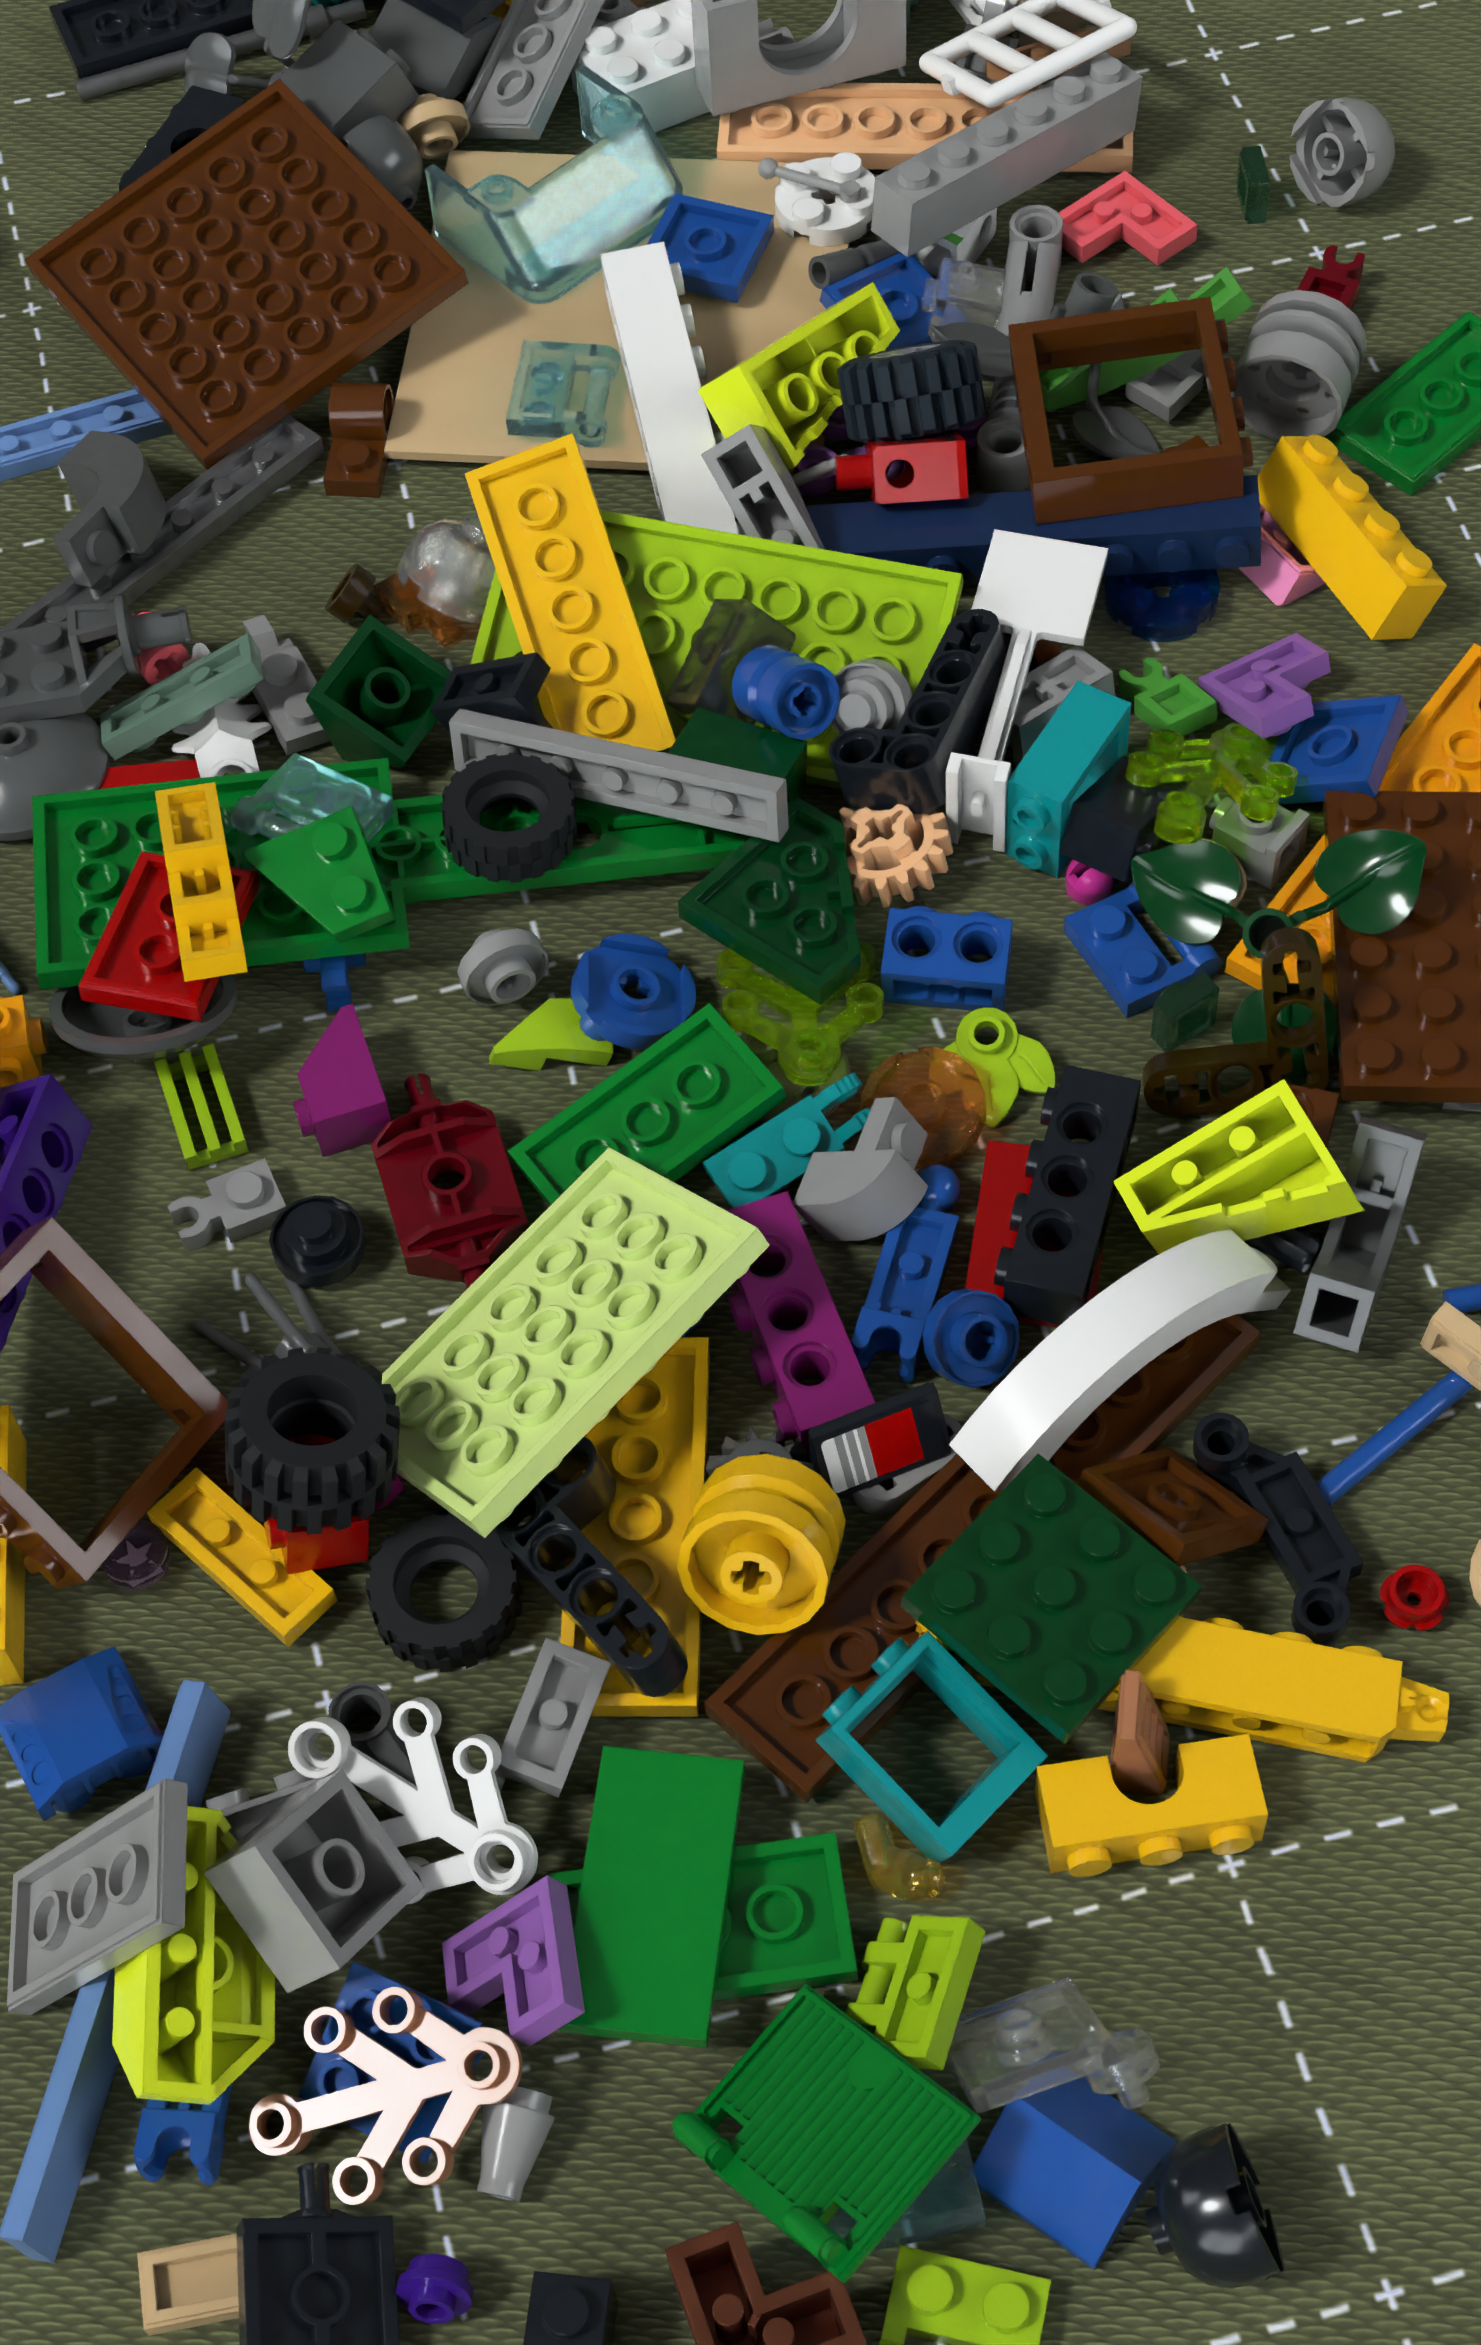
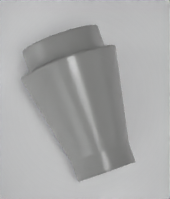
M517 2086L514 2092L502 2102L483 2105L480 2178L476 2192L507 2201H521L524 2185L555 2121V2117L549 2115L553 2097Z

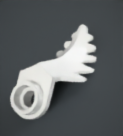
M196 643L193 646L192 658L183 663V668L210 654L209 649L204 643ZM250 692L240 698H229L208 709L200 720L191 725H179L172 729L174 733L189 736L173 744L171 749L176 753L195 754L200 778L223 776L228 771H236L240 774L260 772L252 740L268 732L272 725L269 722H250L251 719L262 712L259 704H238Z

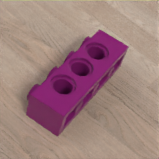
M788 1191L726 1210L758 1227L770 1244L751 1264L748 1271L732 1284L735 1293L728 1295V1300L739 1332L750 1330L756 1347L749 1349L759 1384L761 1387L772 1384L778 1402L771 1404L777 1429L780 1428L782 1434L785 1435V1442L794 1439L795 1443L802 1442L807 1450V1460H810L808 1439L810 1428L874 1404L875 1401ZM763 1270H774L779 1272L778 1274L771 1277H760L755 1275L756 1273ZM788 1322L801 1325V1327L792 1331H783L776 1328L780 1324ZM808 1376H815L824 1380L822 1383L814 1386H805L797 1382Z

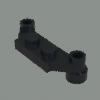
M1213 1413L1204 1417L1195 1429L1193 1454L1197 1461V1468L1220 1485L1233 1488L1242 1501L1269 1519L1262 1538L1296 1594L1291 1613L1294 1632L1309 1637L1314 1644L1333 1647L1336 1640L1345 1632L1350 1615V1602L1346 1595L1348 1582L1350 1579L1361 1575L1363 1561L1297 1451L1283 1456L1249 1442L1247 1427L1234 1415Z

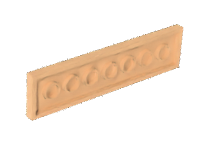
M843 82L833 87L820 88L789 96L783 100H774L743 108L734 113L720 114L717 160L762 161L765 158H772L776 162L802 163L815 158L833 157L841 152H850L860 157L862 167L865 169L889 170L1034 90L1026 91L995 108H988L962 93L952 96L944 92L942 83ZM1045 84L1038 85V88L1044 86ZM1133 131L1061 172L1111 173L1126 171L1132 173Z

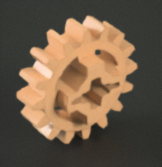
M901 804L895 805L892 809L880 811L870 810L867 807L860 808L855 812L845 807L839 810L842 824L844 825L848 869L850 870L852 892H855L860 906H866L873 897H879L883 908L890 906L892 897L899 894L907 902L913 901V888L919 885L924 889L931 890L935 887L931 873H946L949 868L945 856L953 854V846L943 812L936 813V810L925 814H913L907 806Z

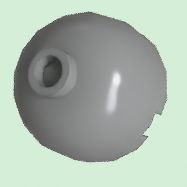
M1341 97L1318 100L1302 111L1293 126L1291 137L1298 136L1296 143L1297 154L1290 155V168L1299 189L1309 201L1317 205L1325 201L1331 206L1330 208L1358 203L1377 192L1392 170L1395 158V140L1389 121L1378 108L1362 99Z

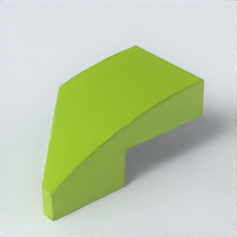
M550 998L493 1047L489 1055V1064L540 1071L546 1059L550 1058L606 1067L613 1055V1043L607 1040L596 1041L585 1035L580 1028L581 1016L576 1011L571 998Z

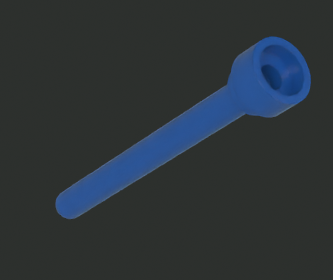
M1453 1370L1316 1482L1328 1505L1331 1506L1472 1390L1474 1386Z

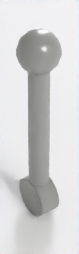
M772 158L763 159L758 166L759 174L765 179H772L776 176L840 195V199L845 203H855L861 197V187L856 181L849 180L841 184L778 166L777 162Z

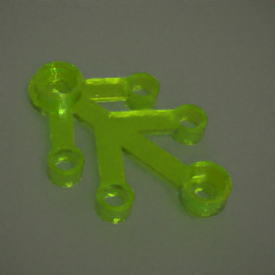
M1240 723L1226 725L1224 729L1212 733L1210 739L1184 741V737L1175 731L1167 729L1153 730L1149 733L1146 751H1138L1129 755L1125 775L1130 783L1141 787H1155L1160 783L1192 781L1185 791L1170 792L1166 795L1165 801L1159 803L1154 832L1161 839L1171 843L1194 844L1203 837L1207 816L1204 808L1221 787L1240 805V812L1244 816L1253 820L1269 821L1276 817L1280 797H1289L1294 794L1298 770L1287 763L1270 762L1267 759L1269 743ZM1212 758L1208 760L1179 762L1181 759ZM1251 773L1259 781V785H1252L1242 774Z
M859 941L861 969L820 1005L786 984L785 988L753 970L752 962L731 949H727L721 952L716 960L717 981L725 988L738 990L731 991L723 997L722 1018L734 1031H744L777 1050L778 1063L791 1082L801 1086L821 1085L832 1077L840 1064V1045L862 1026L878 1021L883 1015L884 993L882 989L875 984L863 982L871 979L876 973V950L872 945ZM846 993V1009L818 1029L817 1016ZM759 1001L790 1018L792 1030L760 1014Z

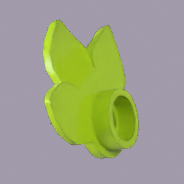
M992 1007L978 1008L969 1012L957 1027L956 1041L937 1053L930 1068V1086L933 1098L946 1099L963 1093L971 1111L990 1128L998 1127L1006 1118L1016 1101L1019 1089L1034 1094H1046L1048 1087L1055 1088L1054 1065L1045 1047L1037 1040L1018 1034L1013 1019L1004 1011ZM983 1028H992L999 1034L997 1040L989 1045L980 1044L975 1039V1036Z

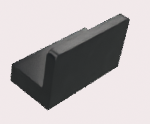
M537 652L453 667L430 712L449 733V720L459 709L554 729L533 705L551 668Z

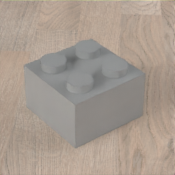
M343 1769L291 1795L203 1872L287 1993L344 1966L424 1888Z

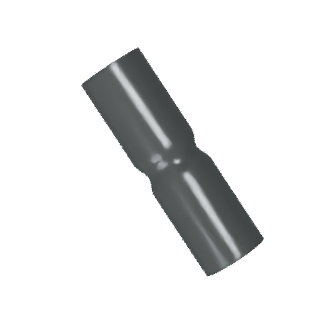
M879 240L860 245L857 248H847L815 256L809 262V277L815 287L822 289L900 252L886 241Z

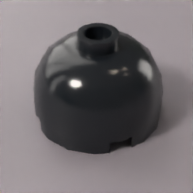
M1230 2123L1216 2127L1211 2126L1197 2131L1179 2141L1162 2159L1154 2180L1157 2206L1146 2209L1145 2216L1150 2234L1160 2255L1163 2256L1174 2252L1185 2271L1210 2286L1232 2289L1268 2280L1269 2276L1283 2272L1285 2266L1269 2208L1263 2210L1255 2185L1260 2184L1242 2141Z

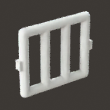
M1028 0L924 53L919 59V67L924 73L941 81L944 92L952 96L962 93L988 108H995L1133 37L1137 31V23L1132 17L1113 9L1110 0ZM1062 8L1101 27V29L1081 38L1041 17ZM1018 30L1057 51L1039 61H1035L997 40ZM971 53H975L1013 74L994 84H990L953 64V62Z

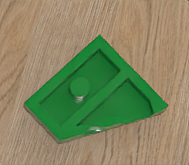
M352 806L243 851L246 860L258 873L263 874L302 911L307 912L339 943L396 920L361 821Z

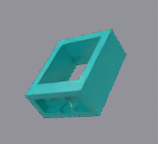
M1081 681L1076 682L1008 779L1005 855L1014 858L1026 868L1038 869L1056 878L1060 876L1071 859L1060 854L1073 802L1124 755L1127 756L1131 715L1130 702Z
M927 1631L910 1645L901 1636L895 1640L870 1665L879 1676L862 1693L851 1685L821 1714L830 1725L815 1741L932 1864L936 1865L952 1857L1048 1755ZM912 1670L997 1757L985 1772L935 1823L849 1734Z

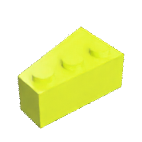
M1285 1079L1113 1181L1141 1232L1158 1254L1190 1239L1215 1231L1231 1229L1245 1241L1365 1211Z

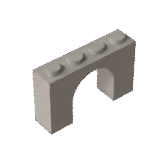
M691 0L696 86L713 116L734 113L743 108L774 100H783L789 96L820 88L833 87L839 83L869 75H879L885 71L906 66V0H837L832 14L816 32L803 40L786 45H771L759 41L757 0Z

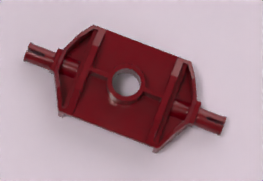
M419 1073L418 1078L423 1094H419L414 1075L408 1077L404 1082V1086L411 1102L410 1112L387 1122L372 1142L371 1147L408 1274L463 1282L468 1289L529 1228V1224L493 1111L468 1100L441 1103L440 1099H435L430 1076ZM445 1171H457L465 1176L464 1180L457 1187L448 1190L436 1188L431 1184L437 1175Z

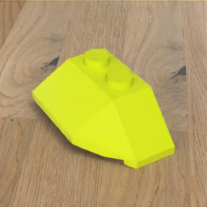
M187 1806L185 1927L115 1967L112 2045L136 2098L209 2105L275 2042V1975L203 1873L238 1843L229 1832L232 1827L221 1810Z

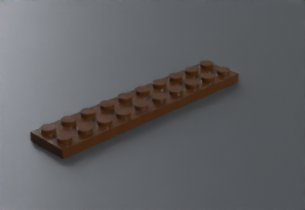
M1236 1314L1218 1320L1185 1337L1146 1364L1114 1391L1080 1424L1048 1462L1074 1483L1078 1484L1082 1471L1085 1468L1154 1451L1258 1346L1261 1332ZM956 1454L831 1577L825 1601L810 1621L786 1633L773 1634L704 1702L705 1714L801 1799L808 1803L841 1769L815 1741L830 1725L821 1714L851 1685L862 1693L879 1676L870 1665L900 1636L909 1645L919 1638L920 1634L916 1632V1619L900 1607L903 1594L1003 1490L994 1492ZM947 1650L952 1656L955 1654L954 1651ZM912 1670L849 1734L863 1747L925 1682Z

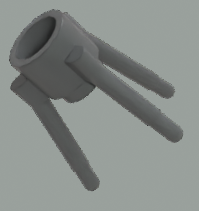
M250 1273L245 1277L247 1286L286 1336L279 1343L275 1351V1355L279 1359L288 1357L289 1349L303 1347L304 1353H317L318 1347L333 1349V1356L343 1357V1353L329 1338L301 1285L288 1280L284 1276V1282L310 1334L305 1329L297 1328L255 1274ZM197 1320L194 1323L195 1331L209 1339L212 1343L252 1369L261 1370L262 1357L205 1321Z

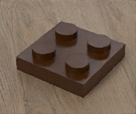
M1169 1447L1085 1468L1077 1484L1177 1566L1258 1543L1269 1520Z

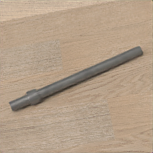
M352 0L324 8L322 4L309 7L303 36L309 35L311 39L318 38L337 19L344 24L367 18L363 1ZM254 29L227 36L235 47L236 56L262 49L266 39L259 36ZM188 48L75 80L79 97L83 101L185 71L184 63Z

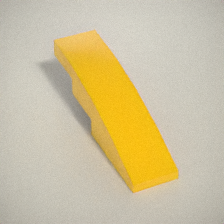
M215 782L155 791L184 981L248 972Z

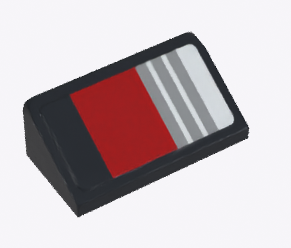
M933 1382L922 1384L810 1428L808 1431L810 1463L814 1464L816 1472L824 1478L839 1499L944 1458L951 1453V1447L949 1446L951 1442L938 1391Z

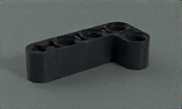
M972 609L961 613L950 622L895 730L866 727L853 728L844 731L832 741L829 748L830 758L844 800L850 806L861 809L867 807L870 810L880 811L889 810L895 805L901 804L907 806L913 814H925L936 810L946 801V768L951 752L965 755L970 754L991 711L1006 659L1007 649L997 615L985 609Z
M584 1436L562 1459L561 1463L548 1473L514 1508L511 1515L496 1526L494 1531L519 1563L636 1691L650 1697L667 1695L677 1689L685 1678L688 1669L686 1653L663 1619L581 1532L606 1510L613 1501L617 1490L616 1479L591 1440ZM586 1470L581 1477L569 1482L574 1474ZM534 1515L528 1523L517 1527L524 1518ZM575 1557L568 1567L556 1571L563 1561ZM616 1601V1604L609 1612L596 1616L602 1606L608 1602ZM639 1637L652 1650L646 1657L636 1652L631 1646Z

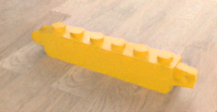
M1179 1617L1132 1670L1141 1672L1166 1723L1230 1736L1249 1734L1250 1740L1364 1763L1379 1754L1389 1739L1439 1742L1446 1732L1448 1723L1449 1693L1401 1677L1403 1661L1383 1658L1379 1651L1365 1646H1347L1338 1649L1314 1644L1309 1637L1295 1632H1278L1269 1635L1244 1630L1243 1626L1238 1622L1225 1618H1209L1199 1621ZM916 1620V1632H919V1637L928 1631L945 1649L952 1650ZM965 1661L964 1669L980 1685L997 1688ZM1120 1684L1097 1709L1115 1712Z

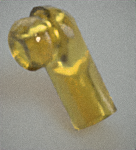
M872 1813L855 1820L853 1829L867 1878L875 1889L912 1902L921 1901L923 1898H933L941 1892L945 1880L941 1865L935 1859L923 1858L920 1855L896 1848L886 1814Z

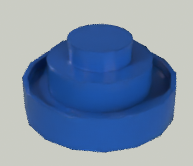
M972 1288L952 1291L937 1301L926 1318L922 1334L924 1354L931 1368L946 1381L972 1388L989 1385L1003 1376L1016 1359L1020 1343L1018 1320L1010 1305L996 1294Z

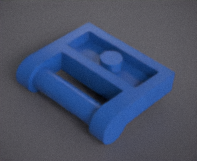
M1134 882L1131 883L1129 888L1072 913L1064 919V933L1126 1018L1209 980L1218 973L1223 965L1222 958L1213 946L1180 942L1164 933L1184 959L1171 966L1135 918V915L1146 910L1137 895Z

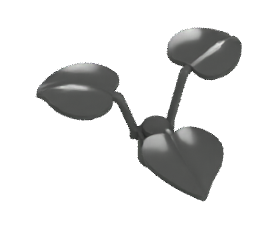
M253 0V27L259 36L266 38L263 46L264 51L289 68L295 62L291 56L295 53L301 42L311 0ZM204 33L195 38L187 50L184 70L186 72L184 92L186 94L190 87L194 85L231 95V84L264 90L277 81L288 68L274 73L270 81L232 74L236 58V50L233 43L222 34Z
M1090 272L1079 273L1075 278L1066 302L1056 303L1048 319L1125 309L1122 294L1110 280L1101 275ZM956 322L943 326H935L930 323L929 335L933 342L965 340L976 344L982 380L992 382L1013 380L1010 341L1006 335L993 327L979 323ZM1101 363L1090 364L1086 408L1088 411H1077L1073 414L1070 425L1074 436L1086 448L1112 459L1160 453L1153 435L1135 415L1118 406H1107L1104 408L1100 406L1097 400Z

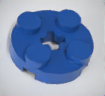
M615 934L602 939L600 946L590 951L588 949L581 956L572 976L571 997L576 1011L581 1016L580 1028L585 1035L596 1041L607 1040L625 1048L647 1049L687 1020L692 1014L696 1002V987L691 973L684 964L681 970H679L676 964L667 958L669 949L653 939L635 934ZM626 983L636 985L637 993L647 996V998L634 999L623 992Z

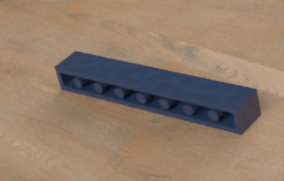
M1258 475L1243 476V497L1036 525L1031 490L969 494V498L891 504H875L874 501L805 506L825 550L961 573L964 581L963 585L979 584L995 529L1108 548V557L1103 576L1261 566V517Z

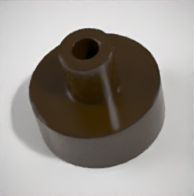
M354 564L333 591L326 604L325 611L343 623L348 622L356 612L365 618L369 615L377 618L383 610L385 603L369 593L375 583L376 576L359 564Z

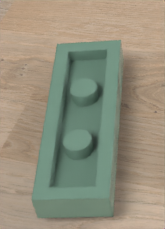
M246 633L101 713L102 745L114 761L130 752H142L153 745L158 737L179 725L187 726L197 722L206 714L208 709L229 698H240L248 694L258 682L264 679L259 647L249 633Z

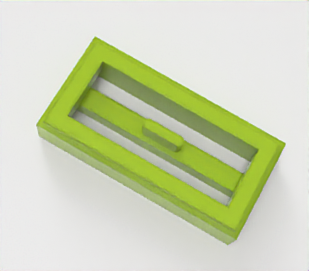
M214 1043L203 1046L204 1054L192 1057L190 1051L178 1054L179 1062L168 1065L166 1058L154 1062L189 1171L249 1152ZM208 1070L210 1071L232 1141L223 1144L219 1143L197 1075ZM186 1078L208 1149L198 1152L195 1150L174 1081Z

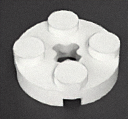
M841 152L833 157L815 158L802 163L791 162L783 166L841 184L849 180L856 181L861 187L860 199L855 203H845L840 199L839 194L780 178L775 189V214L779 226L785 233L794 238L795 230L800 234L809 236V244L823 247L847 244L867 233V224L872 220L875 177L869 170L862 167V161L859 156L850 152ZM823 199H833L835 203L825 204Z

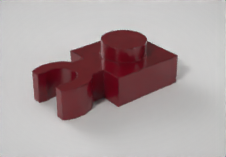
M1330 245L1323 255L1322 270L1309 266L1297 290L1320 292L1342 302L1347 308L1352 310L1359 294L1365 255L1358 252L1351 263L1342 264L1336 261L1338 246Z

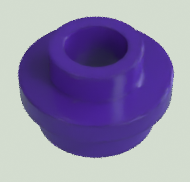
M423 2254L416 2256L409 2262L408 2271L401 2274L398 2279L396 2288L397 2299L419 2321L430 2324L447 2323L453 2317L467 2312L472 2305L474 2291L472 2285L468 2282V2268L459 2260L446 2255Z

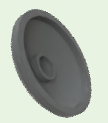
M78 713L21 723L9 722L0 726V841H17L33 838L32 796L99 789L105 777L107 767L111 765V756L102 745L100 727L88 715Z
M233 975L220 976L201 1022L82 1001L78 986L58 988L51 998L49 1012L52 1027L57 1035L83 1052L99 1057L120 1060H152L180 1052L214 1033L233 1012L237 1002V991Z

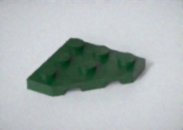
M796 797L788 804L789 829L781 841L775 842L751 836L678 901L679 918L822 1005L861 969V952L856 930L850 870L847 863L844 825Z

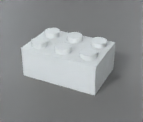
M669 0L648 9L639 10L632 15L592 28L586 37L585 43L571 70L572 87L616 148L710 112L696 86L691 0Z

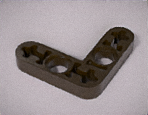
M1297 927L1281 928L1268 935L1261 945L1260 964L1267 1041L1174 1050L1155 1055L1143 1068L1142 1075L1143 1094L1147 1105L1153 1111L1162 1115L1178 1116L1233 1110L1283 1079L1290 1085L1325 1090L1328 1085L1329 1067L1322 968L1316 940L1309 932ZM1297 951L1298 959L1296 965L1299 983L1286 984L1283 965L1285 952ZM1293 1004L1304 1005L1313 1012L1309 1021L1299 1027H1286L1277 1020L1279 1012L1286 1006ZM1303 1047L1306 1066L1305 1077L1292 1078L1291 1048L1299 1049ZM1231 1066L1245 1067L1253 1074L1247 1084L1238 1088H1228L1221 1085L1217 1077L1221 1071ZM1205 1071L1207 1089H1199L1198 1072ZM1177 1076L1179 1082L1178 1090L1166 1091L1164 1077Z

